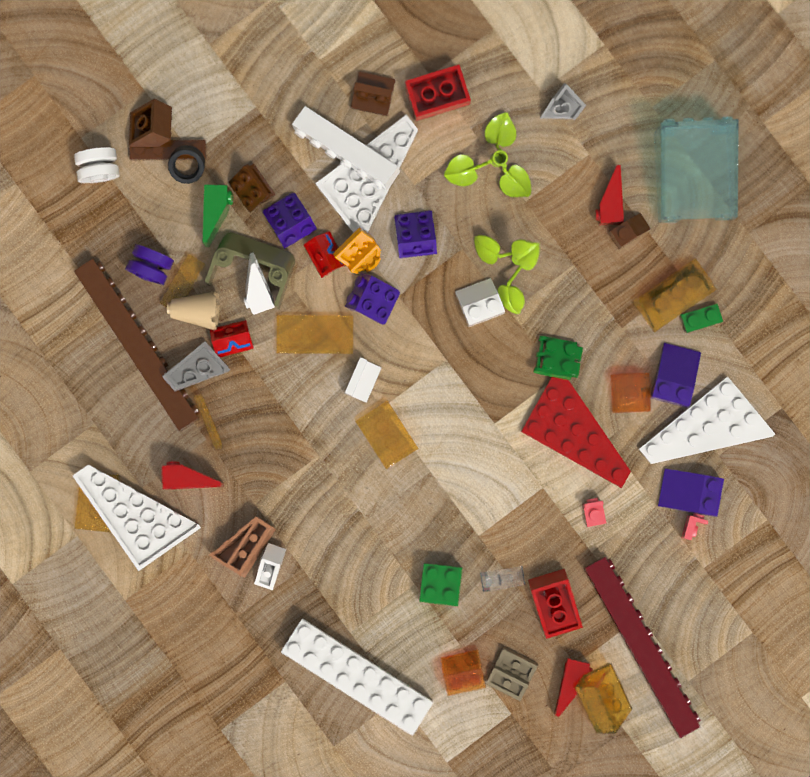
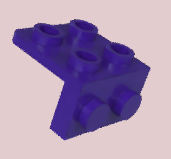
M295 193L289 194L263 211L264 216L284 249L317 230L310 215Z
M360 273L355 280L352 292L347 297L345 307L384 325L393 310L400 291L372 275Z

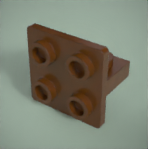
M359 72L353 89L354 95L351 108L388 116L395 79Z
M248 164L244 165L229 181L232 190L237 194L249 213L276 195L255 164L250 166Z

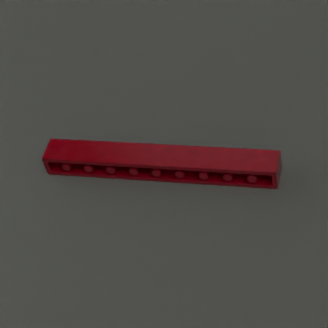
M602 557L584 567V570L677 736L681 739L701 727L699 725L701 719L696 711L692 712L690 709L691 701L688 696L681 693L679 688L682 686L678 678L672 677L670 673L672 668L667 660L663 661L660 655L663 652L658 643H653L651 639L653 634L648 626L644 627L641 621L644 618L639 609H634L632 596L629 592L625 593L622 588L625 585L619 575L616 577L613 569H615L613 562L610 558Z

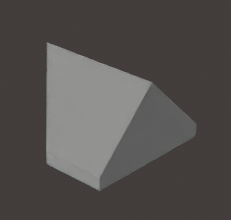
M564 83L540 118L575 120L586 105Z

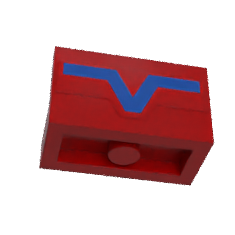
M330 231L315 236L304 244L321 278L329 275L336 269L346 266L333 255L339 247Z
M247 320L217 327V330H209L214 351L220 358L254 349Z

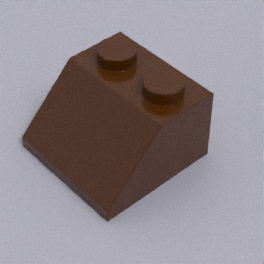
M152 99L130 112L129 146L159 147L170 141L172 135V106L157 99Z

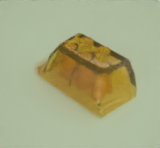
M695 258L632 302L655 333L718 289Z

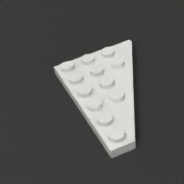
M405 115L366 146L397 165L400 169L418 129L409 117ZM342 164L316 183L317 187L353 233L359 227L368 233L390 187L388 190L384 188L378 189L371 183L370 179L367 177L365 179L361 178L356 174L355 169L352 167L348 169Z
M727 376L639 448V451L650 464L773 437L775 433Z
M87 465L73 475L138 571L201 528L195 522L90 465Z

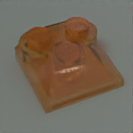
M649 373L610 375L612 413L651 412V381Z

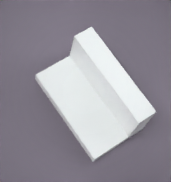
M360 357L345 394L367 403L381 367Z

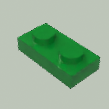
M718 304L680 315L686 333L723 322Z

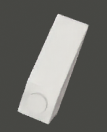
M254 252L250 253L245 287L246 297L244 298L246 308H250L253 315L275 307L273 295Z

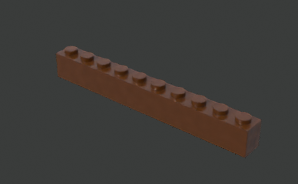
M91 259L74 270L75 274L180 432L199 420L197 416L200 414L199 410L194 404L190 405L187 400L190 397L184 388L174 391L164 380L163 376L168 372L166 368L169 366L163 356L159 358L155 352L158 348L152 340L148 341L145 337L148 334L142 324L138 326L135 321L137 316L131 308L129 310L126 308L124 303L127 301L121 292L119 294L116 293L114 289L116 284L111 277L107 278L103 272L106 269L102 263Z

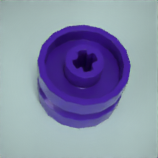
M135 244L132 255L141 260V262L128 260L125 270L148 282L164 285L168 276L158 270V268L171 270L174 260L152 249Z

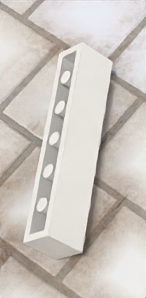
M306 106L292 123L295 130L294 133L302 139L306 137L315 148L319 149L321 147L326 150L325 153L332 159L338 158L344 167L348 169L352 167L356 170L358 176L363 179L367 177L378 189L384 188L388 190L400 173L397 165Z

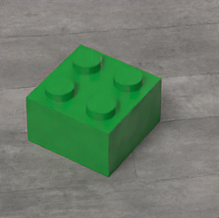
M424 563L419 602L458 606L462 567Z

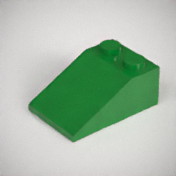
M204 185L203 244L205 247L211 246L230 210V205H233V193L227 185Z

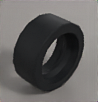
M190 145L176 148L168 162V170L171 176L183 184L196 182L201 178L205 169V158L202 152ZM189 154L196 158L198 168L193 174L185 175L177 170L176 160L180 155Z

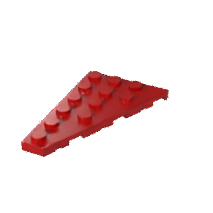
M551 377L521 432L622 488L631 473L630 469L570 381Z

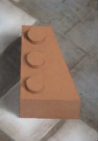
M255 517L233 537L225 541L216 551L209 554V556L245 578L276 528Z

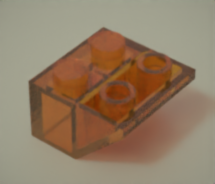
M478 649L441 658L448 696L487 687Z

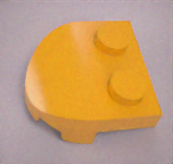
M360 227L333 253L336 259L356 274H358V271L366 270L369 272L373 270L381 260V250L376 240Z

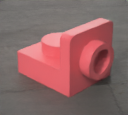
M598 498L586 500L587 504H583L587 527L606 524L603 501H598Z
M693 513V516H687L681 538L692 540V537H696L698 531L696 522L708 525V521L704 520L705 516Z

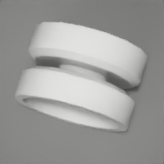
M93 148L74 154L75 165L82 167L76 172L79 183L104 182L120 176L119 167L112 164L117 160L115 148Z

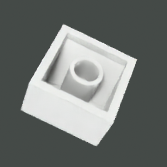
M491 278L455 291L468 327L505 313Z

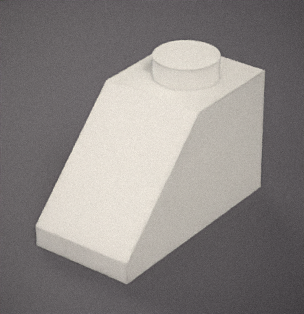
M270 543L267 544L254 584L273 590L286 549Z

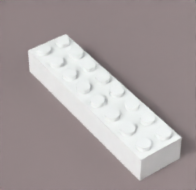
M303 618L281 651L289 658L412 736L433 704V701Z

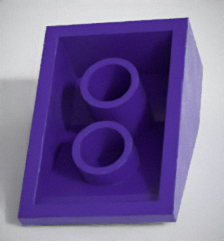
M664 343L650 398L685 408L690 407L701 352Z
M664 469L658 506L718 517L724 478Z

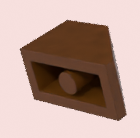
M640 213L611 230L609 236L617 248L621 249L651 228Z

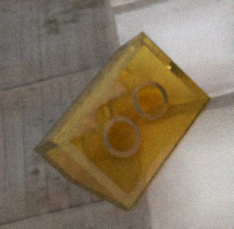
M607 663L583 675L575 689L595 732L616 734L631 712L632 707L612 663Z

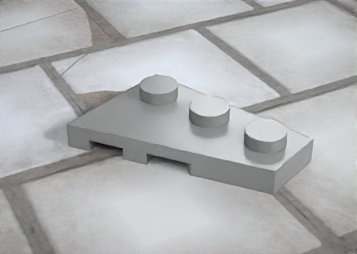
M205 341L164 374L163 378L174 391H178L227 373L230 369Z

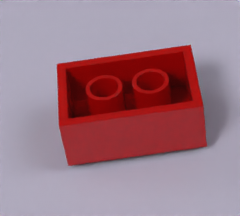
M460 64L405 81V89L416 121L468 106L471 103Z

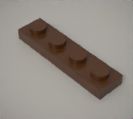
M170 140L159 147L129 146L130 161L169 160L176 148L190 145L199 149L206 160V140ZM183 154L177 160H196V158L189 154Z

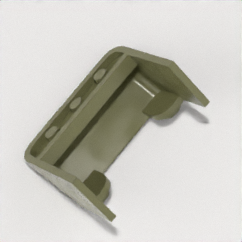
M235 233L226 234L213 256L205 283L211 286L217 267H228L235 255L249 260L250 253L254 252L259 264L271 267L268 275L269 281L273 285L280 287L274 306L276 309H280L295 266L294 255L288 251Z

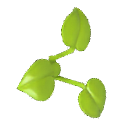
M507 112L499 114L486 126L485 139L490 144H496L495 147L497 149L490 156V160L474 166V162L469 156L458 155L449 162L444 172V177L450 183L457 186H469L477 180L476 169L488 164H492L494 167L502 166L505 175L499 181L501 191L509 197H529L531 195V182L527 172L518 165L511 166L507 171L508 155L499 147V145L508 147L516 139V129Z
M485 235L475 236L476 252L483 262L494 264L498 258L512 255L513 263L519 265L507 282V286L503 284L499 286L498 294L503 306L508 311L520 314L525 304L524 295L518 287L511 286V283L522 268L524 270H531L535 267L539 257L540 243L519 239L512 243L511 252L500 254V245L493 238Z

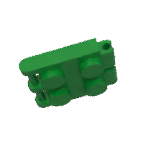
M539 336L540 347L539 352L536 353L537 364L533 373L571 380V377L578 378L580 363L578 362H581L583 347L577 346V342ZM544 343H546L545 352H543ZM541 358L543 359L542 368H540Z

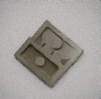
M503 647L486 684L521 701L538 667V663Z

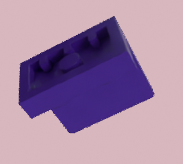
M432 211L394 215L399 259L437 254Z

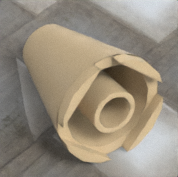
M214 291L171 299V303H167V314H170L172 319L217 330L220 305L216 301L220 299L219 292Z

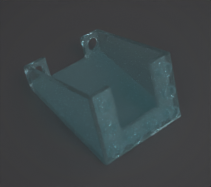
M726 116L722 117L721 120H714L713 117L702 118V121H694V118H685L681 122H675V119L663 120L654 132L659 223L715 218L716 221L735 220L738 217L739 119Z

